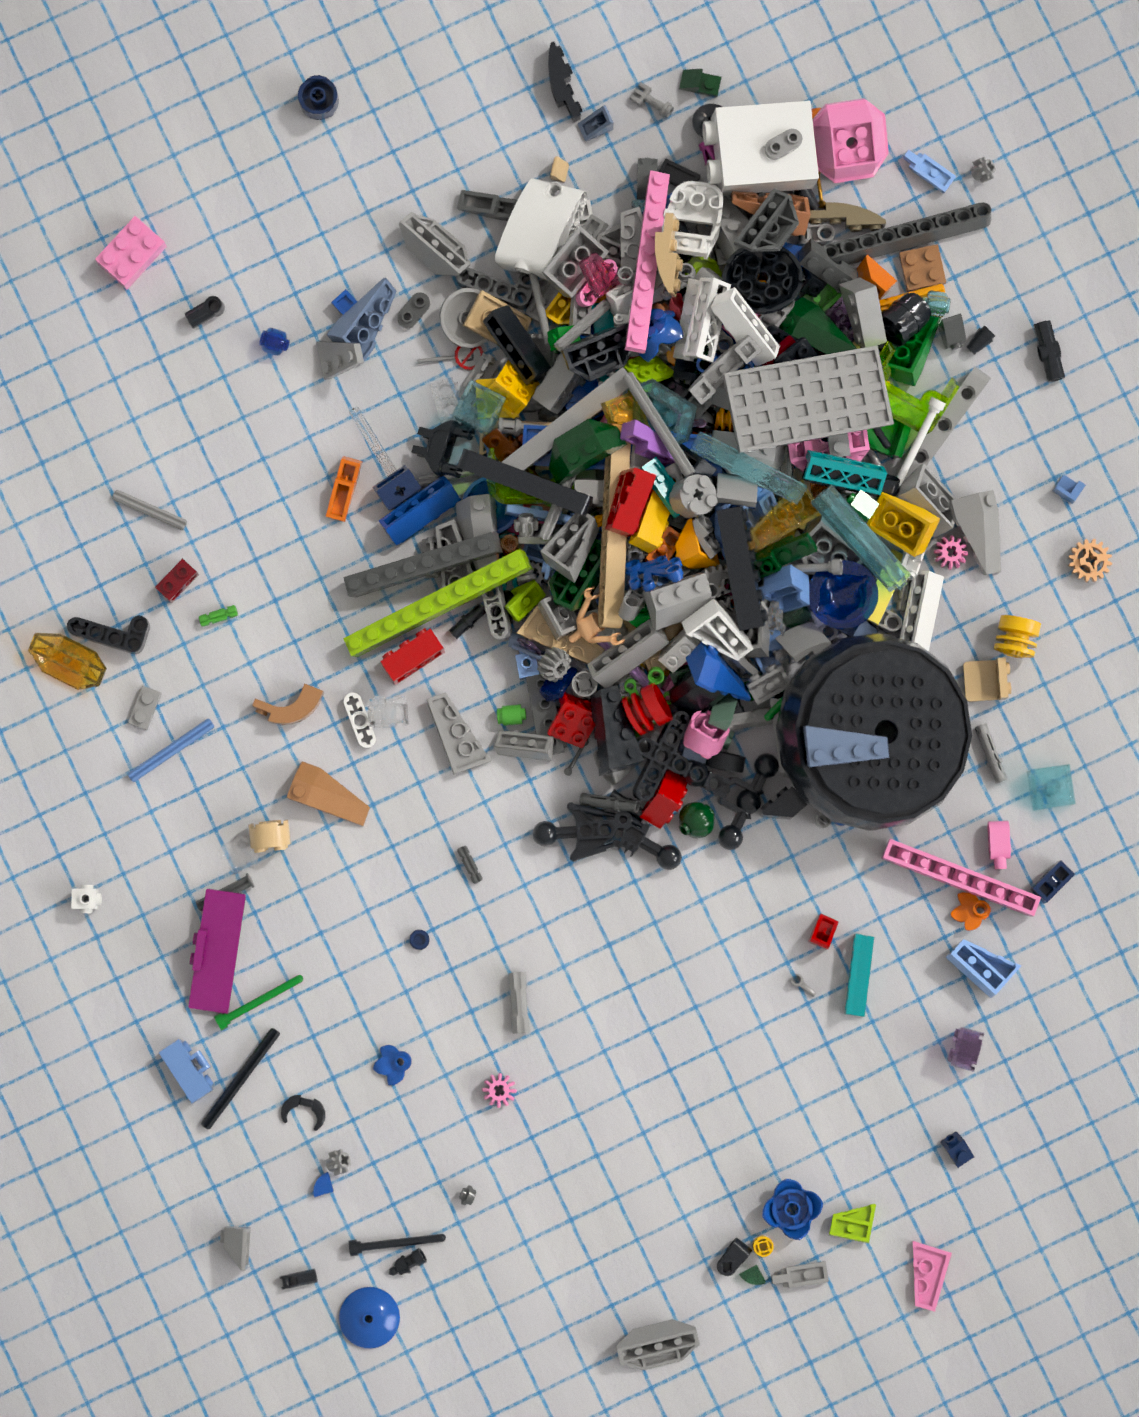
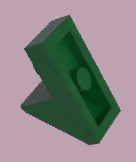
M685 69L682 73L679 90L718 97L722 77L703 73V69Z

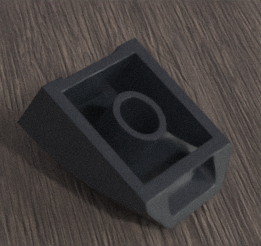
M690 670L669 690L671 704L679 710L686 712L689 717L697 711L704 713L725 696L718 690L713 693L696 685Z

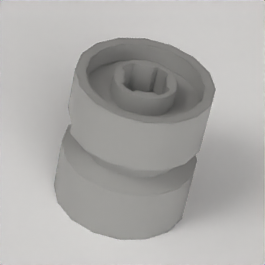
M581 671L573 677L571 691L576 697L588 699L595 693L598 683L592 678L590 672Z

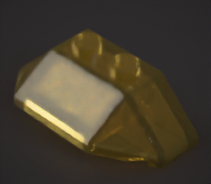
M35 633L28 649L43 673L77 690L99 687L107 670L96 651L62 634Z

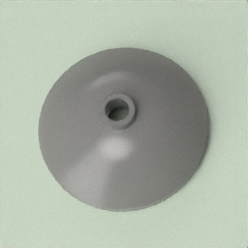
M462 288L456 290L445 299L441 306L440 325L442 331L457 346L473 348L488 341L464 327V322L462 321L463 315L468 316L480 292L478 289Z

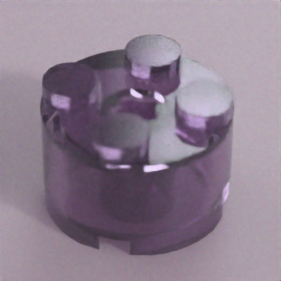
M965 1027L956 1029L953 1037V1042L956 1043L955 1049L951 1048L948 1056V1062H951V1066L974 1072L975 1067L972 1064H977L982 1046V1040L979 1037L984 1038L985 1033Z

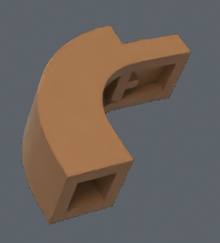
M304 683L298 699L289 706L276 707L256 698L252 706L256 708V713L267 716V713H269L268 721L270 723L291 725L305 720L317 709L324 691Z

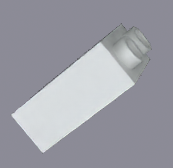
M810 101L715 108L711 121H703L704 145H713L715 160H707L708 183L718 184V188L723 196L731 195L732 191L759 193L771 192L773 189L779 191L813 189L817 183L819 174ZM788 129L800 131L803 140L796 150L777 160L767 157L765 146L770 139ZM789 136L791 141H796L795 136ZM777 145L772 146L773 150H779Z

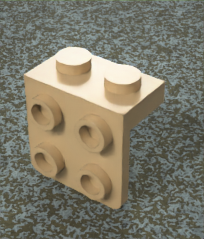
M1006 657L997 658L996 660L969 661L963 664L965 697L968 702L1005 700L1009 697L1008 694H1011V682H1007V674H1010V664L1006 662Z

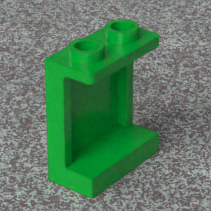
M892 414L894 424L880 427L891 444L890 448L885 449L872 429L867 430L870 450L896 459L902 458L914 420L907 417L900 418Z

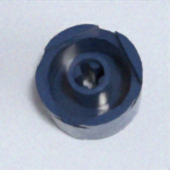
M321 75L311 76L299 87L298 100L302 111L307 117L315 120H324L334 115L338 108L339 97L335 85L327 77ZM317 95H321L320 100H316Z

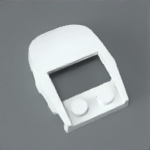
M687 181L678 185L670 197V204L664 211V221L665 213H674L679 221L713 226L710 236L675 232L677 249L673 253L700 256L707 260L719 237L722 218L723 194L717 186L705 182Z

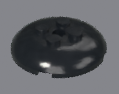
M741 247L727 260L722 274V281L731 284L730 289L735 287L755 314H771L783 310L797 298L802 288L803 272L798 259L784 247L780 251L751 252Z

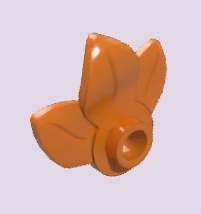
M959 893L957 896L961 905L951 912V917L958 922H965V930H975L980 927L982 920L989 917L991 912L990 905L983 900H978L976 895L971 893ZM982 908L984 913H978L977 909Z

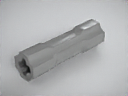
M764 707L748 712L736 713L733 715L732 722L728 728L732 731L754 726L771 725L772 719L770 721L764 719V715L770 708Z
M526 972L509 973L513 1034L530 1033L526 996Z

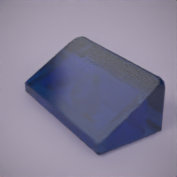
M574 667L569 668L567 674L563 675V679H558L556 683L545 680L539 692L547 701L562 698L578 670Z

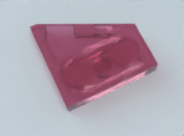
M592 253L578 262L595 298L602 297L620 284L617 278L618 275L612 270L613 267L609 263L604 262L603 258L597 253Z

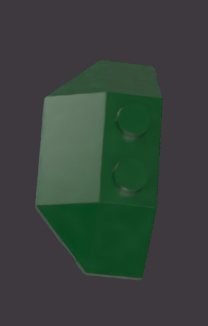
M587 419L555 438L549 470L556 483L563 484L626 446V441L620 439L621 432L619 428Z
M595 538L575 583L558 571H555L549 581L555 604L574 611L582 606L585 600L584 591L591 587L596 589L600 582V540Z

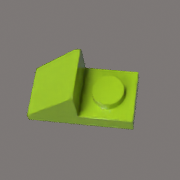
M532 580L513 588L511 592L514 597L504 607L512 618L519 622L546 594L538 583Z

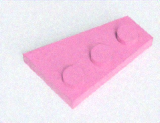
M913 1241L915 1306L935 1312L952 1253Z

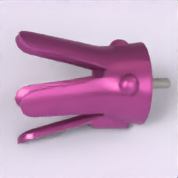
M704 141L700 143L698 147L703 153L705 166H707V160H709L708 153L715 160L714 146L704 145Z

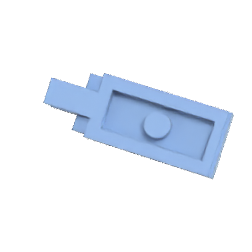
M908 150L903 157L910 164L909 168L942 193L946 192L956 178L954 174L926 154L919 152L916 155Z

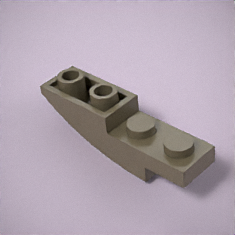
M826 202L825 210H811L808 222L811 225H819L822 222L839 225L845 222V229H850V232H860L862 229L877 231L885 228L886 219L870 210L837 202Z

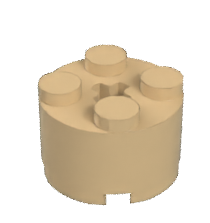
M281 820L259 822L255 827L254 823L248 824L251 849H254V853L266 852L270 847H274V851L285 850L291 844L288 820H284L283 824Z

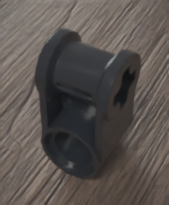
M736 1237L718 1261V1272L724 1276L733 1275L751 1254L752 1249ZM723 1262H724V1263H728V1262L731 1263V1264L729 1265V1267L731 1268L730 1271H727V1270H725L724 1272L722 1271L723 1268H724V1267L722 1266V1263H723Z

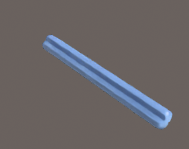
M206 719L128 773L129 778L132 782H136L212 730L214 724L210 719Z

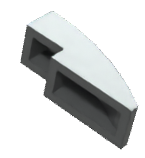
M461 190L457 209L488 218L508 221L517 200L502 198L495 194Z

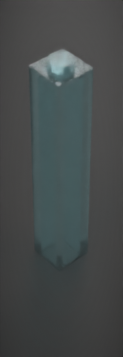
M833 485L824 489L810 502L889 592L895 589L901 590L908 583L906 580L911 575L909 571Z

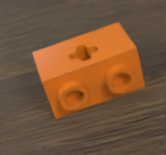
M668 526L662 534L663 542L660 548L648 553L643 561L647 562L660 556H666L669 561L676 551L675 544L680 533Z

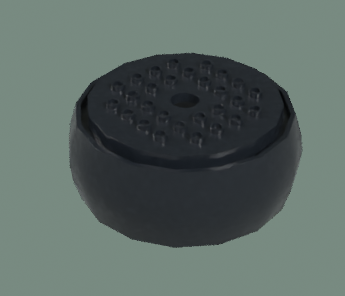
M882 633L841 638L807 659L784 690L776 724L781 765L800 798L835 823L868 831L908 825L942 804L964 772L972 740L967 699L948 666L918 643ZM882 720L890 721L895 727V737L888 743L889 758L808 767L804 726L875 735V728Z

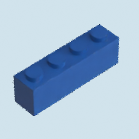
M442 476L380 519L379 522L397 546L405 542L417 531L422 530L428 523L439 518L445 511L453 508L457 502L461 501V498L448 479Z

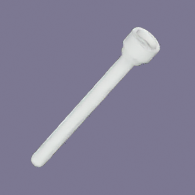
M931 397L928 403V409L930 410L897 475L900 479L899 487L902 485L936 414H939L940 410L943 411L946 403Z

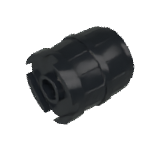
M916 293L903 295L898 300H895L886 311L881 312L886 339L896 347L905 345L909 338L920 332L931 317V310L927 302Z

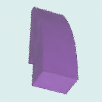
M637 420L622 424L620 439L635 445L634 453L650 460L657 457L664 466L675 463L659 435L651 428Z

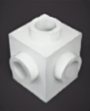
M81 885V889L72 888L71 909H81V913H93V910H98V905L102 904V894L99 893L98 889H93V885ZM86 896H89L88 902H85Z

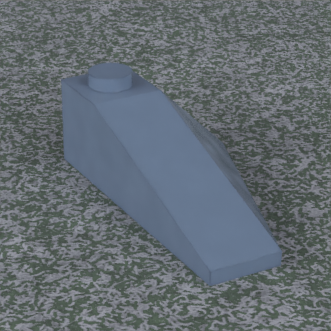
M383 278L337 320L327 334L332 342L360 343L364 362L375 348L377 343L375 338L378 331H381L383 327L381 324L384 315L389 312L397 292L388 279Z

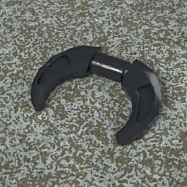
M294 1095L284 1102L281 1108V1117L284 1123H287L289 1111L300 1104L301 1106L312 1107L311 1110L317 1118L314 1131H317L323 1125L326 1111L323 1104L314 1098L313 1101L303 1098L301 1095Z

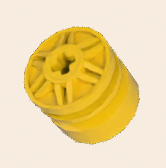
M1001 615L998 629L1005 632L1006 635H996V640L1002 643H995L994 650L1010 657L1034 658L1035 651L1028 648H1036L1037 644L1030 641L1029 638L1039 637L1041 623L1028 618Z

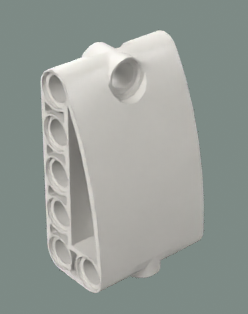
M531 178L509 217L496 251L495 262L504 270L516 273H533L539 278L547 280L542 271L579 226L587 202V192L563 186L558 182L550 183ZM560 190V193L554 196L555 192Z

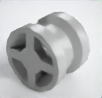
M532 569L518 576L517 582H529L536 580L537 577Z

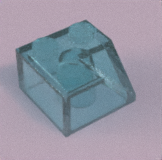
M1070 764L1027 771L1033 811L1076 804Z

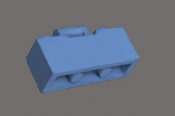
M178 1039L160 1051L159 1054L190 1102L195 1103L214 1090L212 1088L214 1082L210 1076L203 1074L211 1066L200 1050L191 1055L190 1051L192 1049L186 1040L182 1042L181 1039ZM195 1058L201 1066L199 1070L192 1061Z

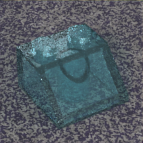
M470 380L452 413L453 419L487 435L493 430L498 421L506 397Z

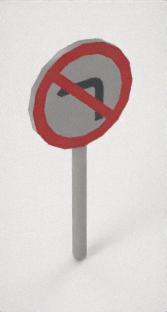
M457 346L455 355L418 359L417 362L424 363L455 359L459 367L465 370H473L484 352L481 346L473 348Z

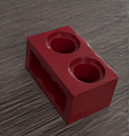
M182 558L155 588L167 600L173 603L199 574Z

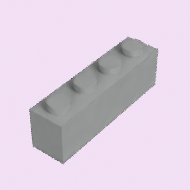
M648 619L621 639H625L623 644L613 645L587 664L592 678L604 688L613 685L669 644L664 629L654 630L651 619Z

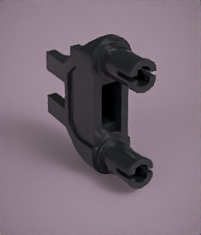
M454 420L444 422L434 429L419 427L417 434L429 439L426 448L413 445L411 453L425 458L429 467L437 476L449 475L460 478L462 474L456 471L462 472L463 470L457 468V465L450 464L449 460L456 438L472 440L474 436L470 434H475L474 428L461 426L458 421Z

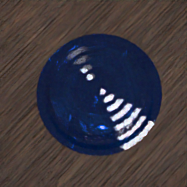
M842 560V575H833L828 571L816 572L813 575L809 584V599L812 612L822 623L837 629H849L861 625L873 614L878 602V586L873 575L864 566L853 561Z

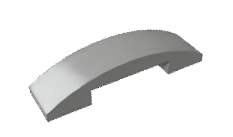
M749 335L744 337L718 357L694 381L688 390L702 405L717 392L715 389L724 382L723 373L736 371L744 363H749L762 350Z

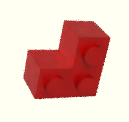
M666 770L653 797L645 804L640 818L659 829L665 823L669 824L674 816L673 812L679 811L683 804L681 799L685 797L688 791L685 779L680 777L679 774Z

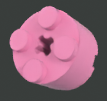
M697 711L692 715L684 733L683 744L685 747L700 754L703 758L710 759L721 751L730 729L728 728L727 731L710 725L708 721L711 711H707V713Z

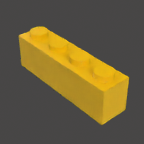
M653 488L650 491L640 517L638 530L634 535H631L629 540L630 544L647 553L660 548L663 542L661 537L669 525L667 520L671 514Z

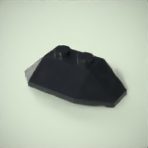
M628 322L592 334L571 343L561 350L568 370L587 381H592L625 367L632 351L625 350Z

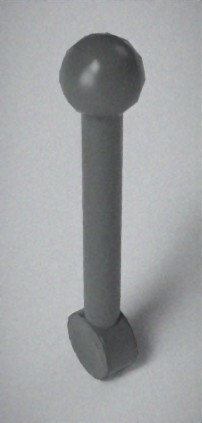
M588 739L583 748L578 749L569 767L564 770L565 775L570 776L572 774V768L584 747L589 744Z

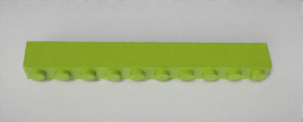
M518 549L343 638L352 657H360L532 570V565L525 551Z

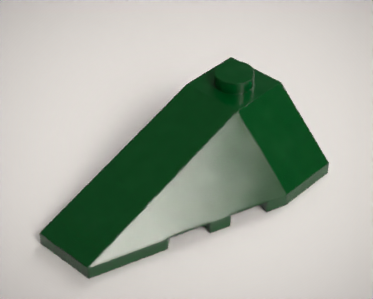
M803 297L794 303L793 309L779 326L780 329L796 339L805 337L814 349L826 355L857 349L819 305Z

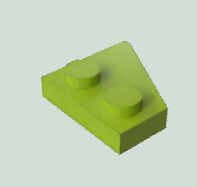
M876 1204L833 1214L829 1235L869 1243Z

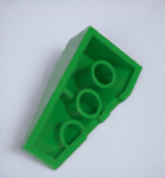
M930 307L931 317L929 322L919 333L909 338L905 345L896 347L887 343L880 353L882 369L895 381L911 386L916 385L923 371L943 310Z

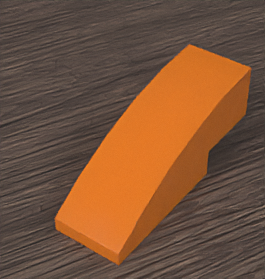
M346 456L341 458L326 517L343 522L346 521L363 461Z

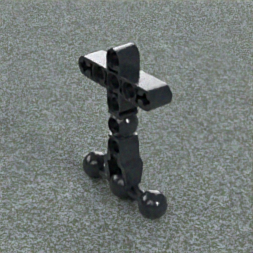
M674 711L672 713L673 720L665 723L656 742L649 738L636 739L638 746L642 741H645L648 749L645 752L641 751L642 757L647 759L633 787V796L637 800L648 801L653 797L666 770L674 774H680V777L684 778L690 786L705 788V790L717 797L718 804L736 812L731 825L723 827L718 835L719 843L724 849L735 850L743 841L741 829L746 819H751L750 814L757 812L760 808V795L764 794L761 789L767 778L776 775L779 769V762L775 756L769 753L758 756L754 763L756 775L751 785L737 777H729L727 779L713 774L712 771H708L703 763L693 762L675 752L688 727L690 717L684 711ZM680 716H681V720H682L683 722H682V723H678V721L676 720V717H680ZM669 732L674 735V741L671 744L666 741V735ZM660 750L665 753L663 761L657 759V753ZM678 759L683 763V767L679 771L674 766ZM651 768L656 771L654 779L648 777V771ZM694 769L700 771V777L697 780L692 777ZM712 778L718 781L715 789L710 787V780ZM643 781L652 783V785H646L647 783H643ZM733 784L745 789L738 794L736 805L726 800V794L730 792V786ZM640 788H645L644 791L647 792V794L641 796L642 793L639 791Z

